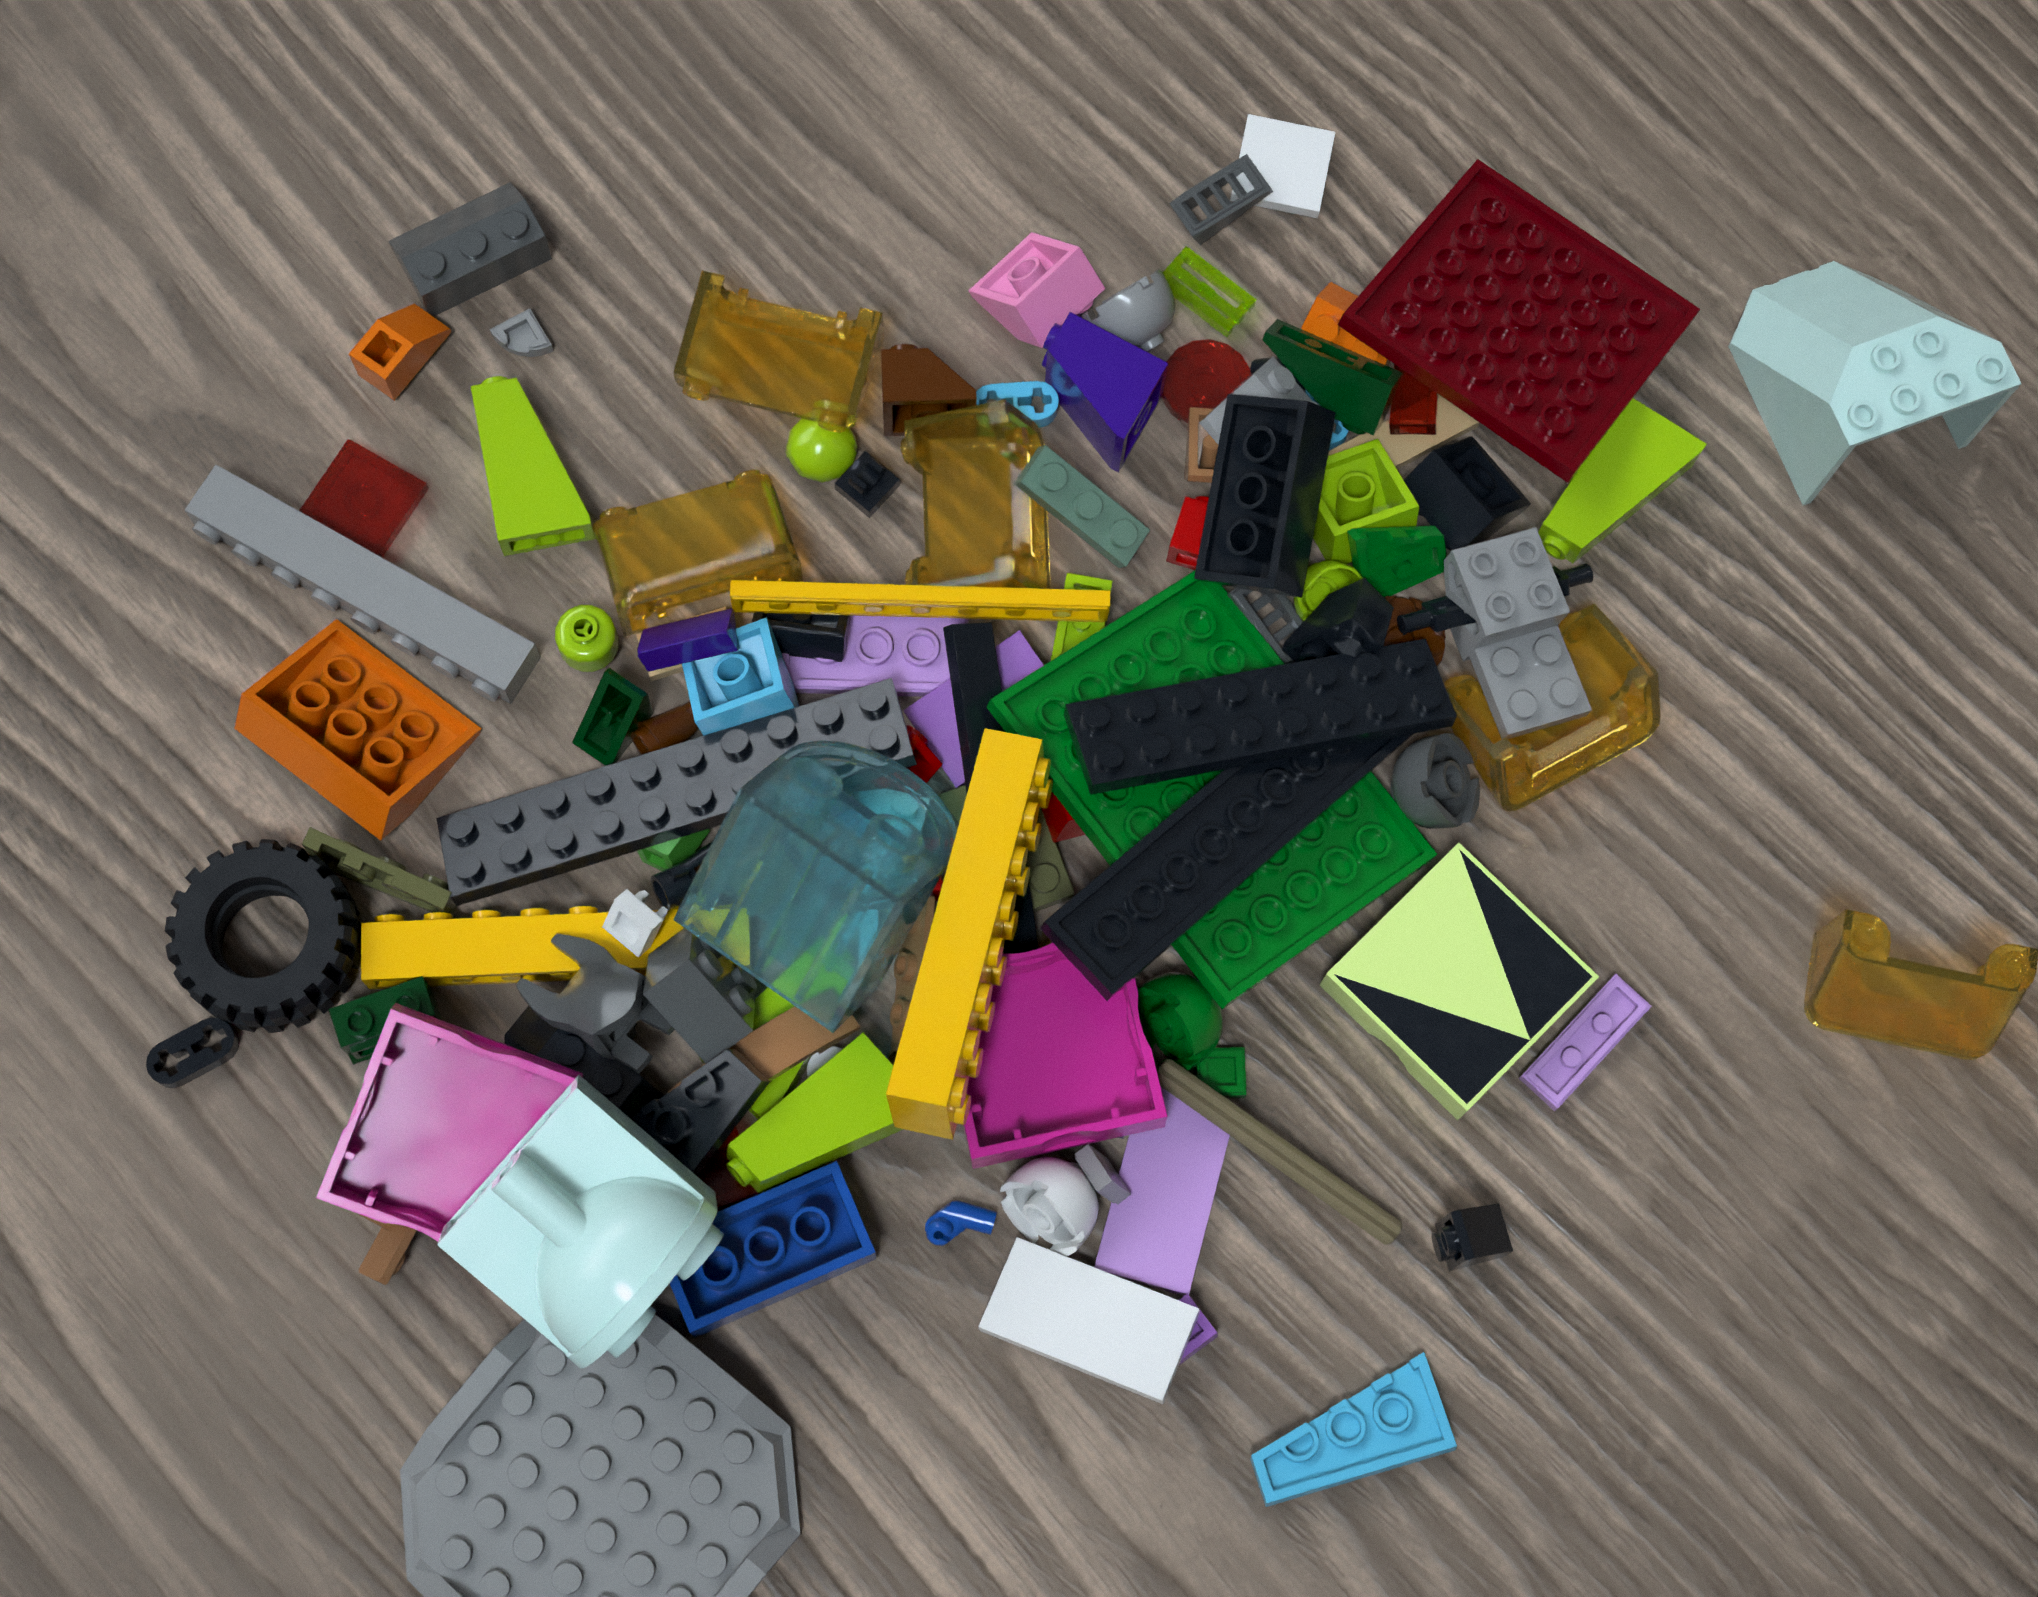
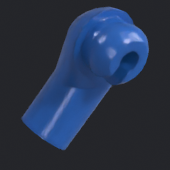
M952 1201L932 1214L925 1224L927 1239L936 1246H943L966 1229L991 1235L997 1211L962 1201Z

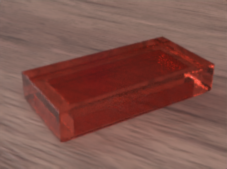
M1394 364V369L1402 372L1403 375L1391 403L1390 434L1436 435L1439 394Z

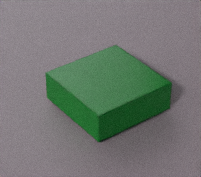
M1245 1047L1214 1048L1202 1062L1196 1065V1077L1225 1098H1245Z

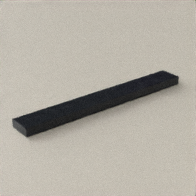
M992 622L951 624L943 627L966 793L968 792L984 729L1005 732L987 709L990 699L1002 692ZM1028 882L1025 895L1016 896L1014 911L1019 913L1017 929L1013 941L1005 940L1003 954L1023 953L1039 949Z

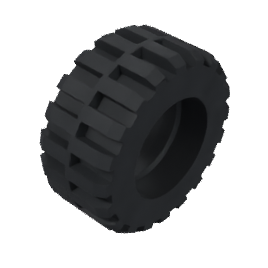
M261 839L259 847H252L248 841L235 843L232 845L233 854L224 856L218 850L206 857L211 865L204 871L199 872L194 867L185 877L191 884L185 893L176 890L170 903L177 909L176 916L166 917L165 932L172 938V942L165 946L168 960L176 967L174 975L180 985L190 993V997L214 1017L228 1023H233L239 1029L255 1032L258 1027L264 1028L268 1033L283 1032L284 1024L293 1023L299 1028L311 1022L309 1014L317 1009L323 1014L329 1011L328 1009L335 1005L330 998L338 990L345 994L352 984V980L348 977L351 968L359 969L361 953L357 949L358 943L361 942V924L357 919L360 912L355 900L351 897L346 886L317 855L311 857L303 847L289 843L285 848L277 840ZM284 896L293 899L304 909L309 921L307 939L298 957L285 969L267 977L246 978L234 972L223 956L224 935L232 918L244 906L260 898Z

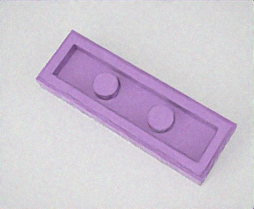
M1615 974L1519 1079L1553 1111H1556L1652 1006Z

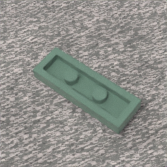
M1046 445L1037 448L1014 485L1118 568L1128 565L1150 531L1148 527Z

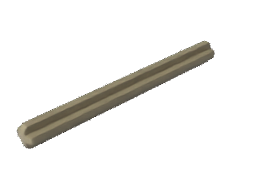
M1172 1059L1164 1060L1158 1067L1159 1083L1166 1091L1381 1243L1388 1245L1397 1238L1403 1226L1397 1218Z

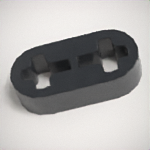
M211 1017L204 1019L153 1047L146 1060L147 1072L154 1081L164 1087L177 1088L232 1059L239 1048L238 1033L228 1022L222 1021L219 1018ZM215 1030L220 1035H227V1037L221 1040L222 1049L215 1052L210 1047L204 1048L199 1052L196 1051V1049L209 1042L208 1033ZM170 1053L177 1059L189 1053V1057L176 1064L178 1073L171 1076L166 1071L160 1072L159 1069L165 1065L163 1057Z

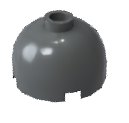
M1444 733L1416 740L1399 754L1394 765L1390 789L1394 801L1410 821L1427 829L1458 827L1462 823L1470 822L1475 817L1479 806L1480 783L1479 778H1470L1467 764L1475 763L1471 752L1464 742L1454 734Z

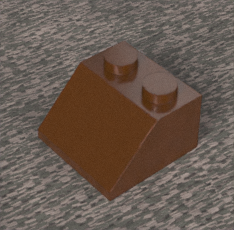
M898 344L892 346L891 349H881L884 436L975 434L977 397L976 390L928 348H918L912 344Z

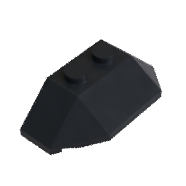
M529 1006L504 1035L506 1045L583 1073L582 1078L630 1119L640 1113L641 1108L654 1099L663 1097L659 1091L633 1069L617 1060L602 1057L578 1035L552 1027L537 1016Z

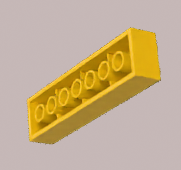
M984 729L886 1091L893 1124L896 1128L953 1140L957 1124H966L971 1105V1095L966 1094L969 1077H978L983 1059V1049L978 1048L981 1031L989 1032L993 1022L995 1002H990L993 985L1001 986L1007 965V957L1002 956L1005 940L1013 941L1019 916V913L1014 911L1016 896H1024L1030 876V867H1026L1028 851L1036 852L1041 834V823H1037L1039 807L1047 809L1052 792L1053 781L1048 779L1051 760L1044 758L1042 739Z

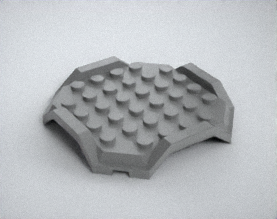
M656 1314L640 1336L619 1357L615 1358L606 1351L596 1361L582 1369L524 1319L492 1349L431 1422L400 1469L407 1580L424 1597H749L801 1535L791 1426Z

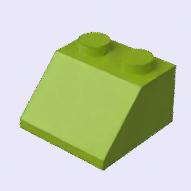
M1379 439L1328 456L1313 539L1325 560H1333L1344 564L1352 562L1347 531L1352 528L1417 526L1419 505Z

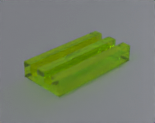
M1187 246L1162 272L1174 298L1226 338L1233 332V328L1241 323L1245 314L1255 307L1257 299ZM1184 263L1237 302L1239 306L1237 308L1233 307L1216 294L1215 290L1206 283L1199 281L1181 266ZM1173 276H1175L1177 279H1179L1181 282H1183L1186 286H1188L1190 289H1192L1194 292H1196L1198 295H1200L1203 299H1205L1207 302H1209L1211 305H1213L1215 308H1217L1220 312H1222L1224 315H1226V316L1228 317V319L1225 318V317H1224L1222 314H1220L1218 311H1216L1214 308H1212L1210 305H1208L1205 301H1203V300H1202L1201 298H1199L1197 295H1195L1193 292H1191L1188 288H1186V287H1185L1184 285H1182L1180 282H1178L1175 278H1173Z

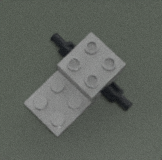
M1536 527L1452 550L1444 560L1446 596L1421 603L1422 610L1397 617V625L1403 635L1428 627L1435 632L1451 628L1462 660H1471L1502 741L1582 718L1592 711L1558 625L1570 613L1564 596L1570 595L1571 587L1591 583L1594 577L1593 571L1587 563L1563 571L1555 566L1552 567Z

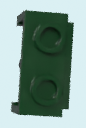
M423 976L328 1009L340 1047L349 1055L353 1065L371 1059L390 1009L395 1003L442 1020L432 988Z

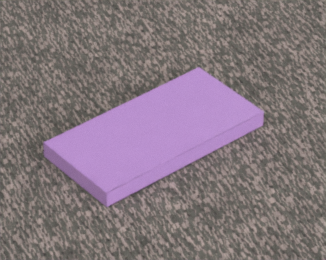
M850 615L845 653L841 662H834V660L823 658L789 656L787 653H782L796 693L841 694L892 678L898 696L923 697L950 678L943 627L951 624H967L968 619Z
M1161 1087L1167 1113L1165 1127L1128 1136L1118 1175L1131 1195L1119 1204L1111 1202L1094 1267L1125 1280L1185 1296L1187 1293L1188 1295L1190 1293L1230 1135Z

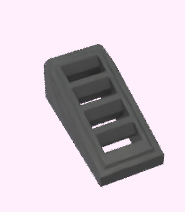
M1246 154L1185 191L1169 204L1191 236L1201 245L1272 193L1273 190ZM1242 172L1255 188L1246 193L1236 178ZM1227 183H1229L1239 198L1232 203L1221 189ZM1213 194L1223 207L1218 212H1215L1207 201V198ZM1198 205L1207 216L1201 222L1192 212V209Z
M1236 587L1227 592L1228 597L1251 624L1255 626L1283 663H1292L1293 660L1281 649L1278 643L1295 631L1304 621L1300 619L1289 599L1285 595L1260 592L1262 596L1249 604L1245 597L1253 592L1252 590ZM1270 603L1274 610L1260 620L1256 612ZM1282 617L1287 624L1271 635L1267 628Z

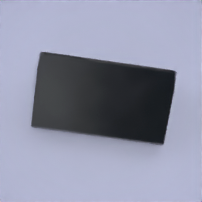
M754 613L752 622L767 617L781 653L811 659L834 660V662H841L843 660L850 615Z

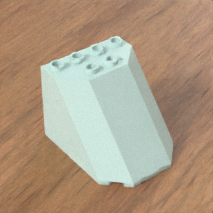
M1835 261L1821 265L1817 269L1807 270L1781 279L1777 283L1753 289L1738 327L1728 346L1802 505L1809 504L1815 499L1855 446L1935 417L1943 416L1958 449L1966 447L2022 384L2000 341L1889 283Z

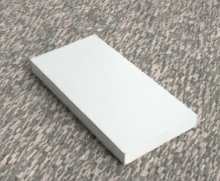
M1017 1237L978 1328L981 1332L1163 1404L1199 1317L1200 1309Z

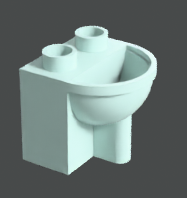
M578 1075L443 1227L437 1245L582 1369L592 1364L606 1351L615 1358L623 1354L654 1317L656 1310L651 1304L676 1275L683 1281L693 1275L718 1246L724 1233L712 1224L717 1214L715 1191L584 1078Z

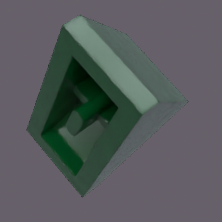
M608 668L604 671L572 743L605 766L617 763L632 743L631 733L638 729V722L650 718L654 713L649 695L611 668Z

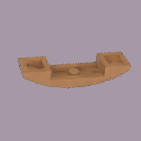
M831 987L760 1026L729 1049L737 1050L771 1082L818 1052L820 1055L860 1029V1025L836 988ZM681 1081L677 1083L673 1088H671L668 1091V1093L676 1087H678L681 1084Z

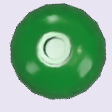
M1169 972L1154 977L1137 987L1138 1012L1143 1033L1151 1049H1153L1156 1043L1167 1057L1164 1060L1172 1059L1184 1069L1190 1070L1202 1062L1214 1050L1223 1033L1222 1012L1219 1005L1197 978L1182 972Z

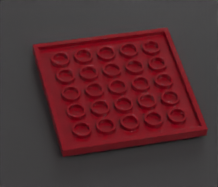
M1477 159L1347 308L1338 326L1569 483L1695 319L1700 308Z

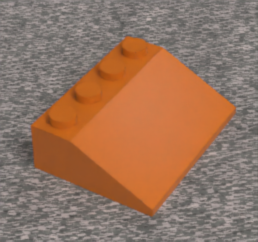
M337 619L241 694L234 727L235 730L380 841L417 809L480 735L482 729Z

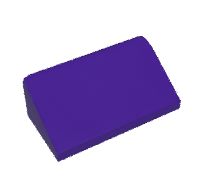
M731 608L643 629L637 648L638 658L649 672L738 651L735 612Z

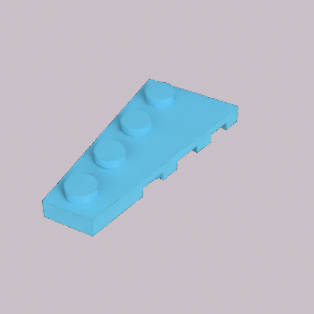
M1423 1352L1391 1374L1388 1373L1374 1381L1369 1387L1351 1398L1342 1400L1329 1408L1324 1414L1309 1423L1302 1424L1252 1454L1250 1460L1265 1507L1452 1452L1456 1450L1457 1444L1428 1361Z

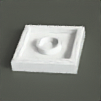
M1248 114L1239 158L1247 154L1273 190L1272 193L1254 206L1318 219L1335 132ZM1243 172L1236 177L1246 193L1255 189ZM1232 189L1230 201H1235L1239 198Z

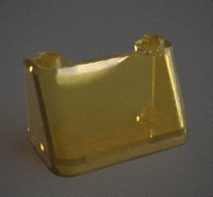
M702 270L673 372L676 383L683 388L682 393L696 400L706 401L709 400V397L815 421L818 422L817 424L821 428L831 432L840 433L844 432L845 428L854 427L881 353L884 341L883 313L860 307L857 318L848 320V314L842 311H838L837 318H832L750 298L748 289L739 288L738 295L733 291L725 289L723 286L725 282L724 275Z
M1005 399L905 420V438L901 441V452L905 462L922 475L925 556L916 557L912 560L910 568L907 569L905 574L906 585L1050 589L1047 510L1014 485L1037 448L1044 445L1041 432L1036 423Z
M759 470L744 471L736 475L732 481L627 510L625 507L610 508L603 511L599 515L600 519L593 524L594 534L624 637L646 629L645 619L654 612L657 613L658 619L667 617L666 609L730 592L731 580L803 582L801 562L773 479L770 475L761 474Z
M1595 604L1579 612L1569 614L1559 625L1560 632L1592 709L1587 716L1510 739H1501L1483 690L1475 677L1471 675L1454 676L1444 683L1457 715L1451 729L1455 736L1464 742L1475 762L1473 765L1493 798L1506 811L1519 810L1643 743L1651 737L1660 724L1658 672Z
M1845 909L1813 936L1804 998V1012L1808 1020L1815 1027L1822 1030L1965 1060H1975L1988 1054L1995 1047L2033 983L2037 971L2038 949L2016 944H2004L1995 948L1987 956L1985 965L1983 964L1977 968L1976 975L1889 957L1891 937L1887 925L1880 918L1871 914Z

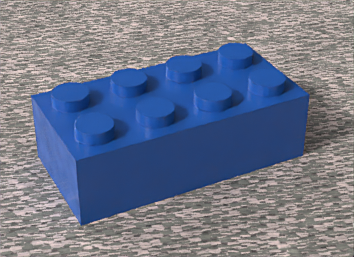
M835 1161L717 1212L712 1224L724 1233L722 1240L693 1275L684 1281L676 1275L670 1282V1286L688 1330L693 1338H696L877 1258L838 1162Z

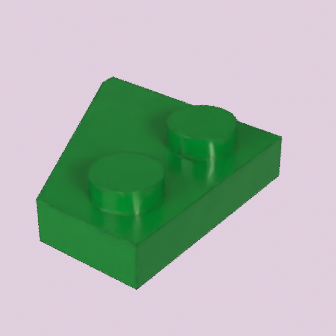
M1436 526L1352 528L1347 531L1353 567L1383 597L1397 594L1444 572V560L1447 557L1443 534Z

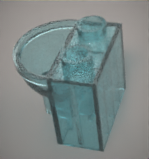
M819 740L801 743L787 750L739 789L673 920L834 1033L878 989L937 882L946 871L957 833L955 822L944 802L932 788L898 762L878 752L845 742Z

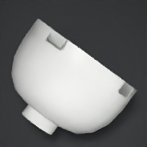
M1040 1157L1023 1165L1001 1186L1000 1192L1006 1191L1007 1194L1001 1201L1003 1210L1013 1225L1034 1244L1038 1240V1235H1040L1045 1241L1053 1244L1049 1250L1069 1256L1080 1248L1095 1227L1099 1210L1096 1191L1080 1165L1075 1162H1067L1053 1157Z

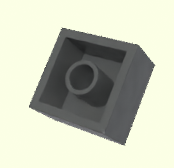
M693 921L649 954L643 995L705 1063H708L753 1031L755 989L757 986L753 977L743 966L735 967L724 955L726 953L725 948L718 937L710 930L704 932Z

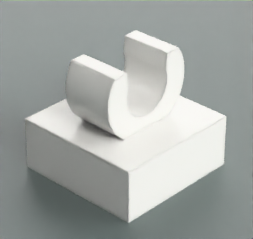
M626 889L614 899L602 928L639 958L651 947L668 909L663 906L657 912H654L645 905L649 893L643 890L634 895Z

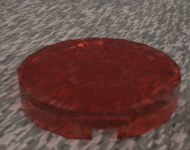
M1211 339L1191 341L1176 349L1166 361L1168 368L1162 399L1171 415L1179 421L1182 419L1188 423L1190 407L1214 409L1228 394L1251 375L1250 368L1242 355L1228 344Z

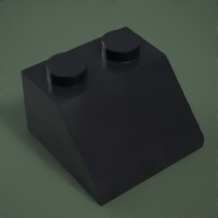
M1472 436L1434 449L1404 479L1405 484L1419 505L1418 515L1423 516L1431 526L1437 527L1444 536L1445 548L1451 551L1484 542L1531 505L1528 499Z

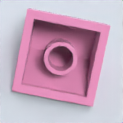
M1031 232L968 291L986 311L1018 340L1043 348L1046 337L1055 323L1062 326L1070 312L1079 315L1087 311L1093 305L1094 299L1106 288L1079 246Z

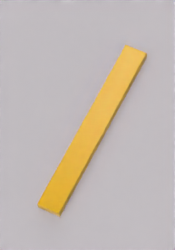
M731 580L730 582L731 606L734 612L1105 622L1108 619L1110 610V590Z

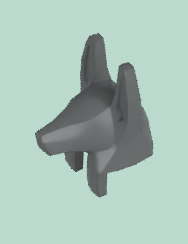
M556 934L552 938L551 943L575 961L580 969L561 994L548 991L521 978L516 984L520 995L533 1012L552 1027L578 1035L602 1057L617 1060L640 1073L650 1063L653 1056L633 1041L637 1034L635 1029L637 1021L642 1020L667 1035H670L675 1030L643 995L646 976L625 965L619 964L604 947L588 939Z

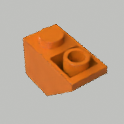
M414 303L377 319L350 351L349 356L358 376L395 401L450 335L451 329Z

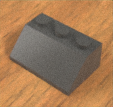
M511 182L389 240L392 250L423 307L433 317L552 259L546 235L527 201Z

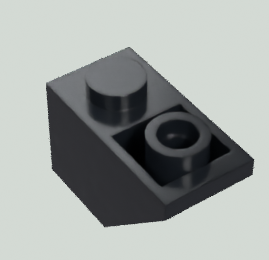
M1363 578L1328 594L1284 642L1282 650L1294 662L1338 654H1347L1355 657L1362 651L1371 653L1383 647L1394 607Z
M1499 1203L1450 1212L1435 1224L1437 1232L1432 1233L1435 1254L1439 1262L1446 1261L1449 1272L1505 1257L1513 1252Z

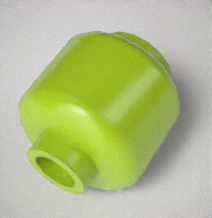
M578 605L568 609L560 617L555 627V641L562 659L571 668L581 672H595L605 668L614 659L618 651L619 637L613 620L603 609L596 606Z

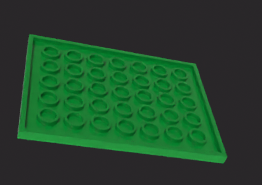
M1195 571L991 698L987 705V709L1005 732L1042 739L1044 758L1051 760L1048 779L1053 781V794L1110 866L1223 770L1090 795L1064 717L1065 705L1284 664L1255 626L1251 624L1228 597V593L1222 585L1194 579ZM1370 772L1172 946L1223 1010L1427 865L1437 856V853L1415 825L1404 815L1374 774Z

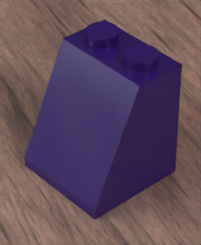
M1070 312L1062 326L1057 323L1053 325L1044 342L1043 348L1047 350L1042 361V366L1046 368L1045 383L1051 385L1056 390L1060 406L1110 469L1119 473L1162 399L1168 363Z

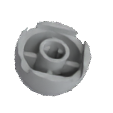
M1158 269L1150 275L1154 281L1150 284L1145 276L1104 300L1103 304L1095 308L1098 313L1097 316L1091 308L1082 314V317L1147 352L1164 342L1160 333L1172 323L1175 314V300L1162 271Z

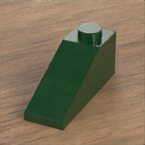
M1277 319L1266 330L1262 339L1263 342L1320 406L1336 412L1335 419L1341 421L1344 428L1357 434L1368 433L1374 435L1386 418L1403 373Z

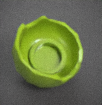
M816 412L802 417L790 430L785 453L800 476L824 483L839 479L854 463L857 453V442L849 425L841 418L832 413Z
M1325 560L1312 563L1307 568L1302 598L1294 597L1296 613L1302 621H1305L1328 594L1361 580L1363 577L1354 567L1337 561Z

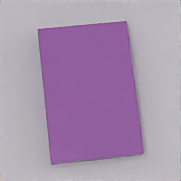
M1020 630L995 647L1002 692L1044 666ZM949 678L903 711L915 729L928 740V748L942 763L941 767L954 786L959 788L965 784L951 680Z

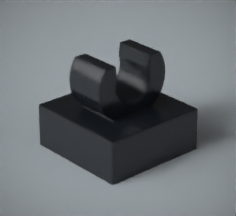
M866 451L835 482V490L869 518L900 486V479Z

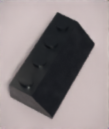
M1235 394L1227 395L1194 579L1262 593L1302 598L1336 412L1303 400Z

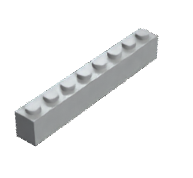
M216 464L185 508V512L194 524L192 530L207 542L216 545L219 540L233 547L231 552L246 564L256 567L260 562L273 570L271 575L285 586L296 589L299 584L313 592L311 598L324 608L335 612L340 607L352 614L350 619L363 630L375 634L379 629L393 637L390 642L399 650L415 657L417 652L433 660L431 666L451 679H455L457 675L473 682L471 688L476 693L492 702H495L499 697L511 704L541 658L536 644Z

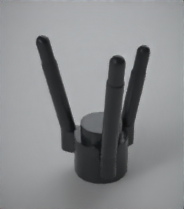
M750 820L726 836H720L711 843H708L679 864L651 876L653 891L662 907L664 906L669 911L678 906L684 916L700 908L750 899L752 897L750 890L695 898V893L700 891L702 887L694 868L743 838V836L757 827V823L754 820Z

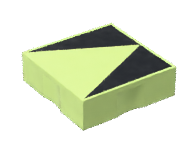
M1458 842L1326 973L1320 986L1369 1034L1375 1036L1391 1048L1400 1058L1407 1071L1448 1112L1459 1120L1599 976Z

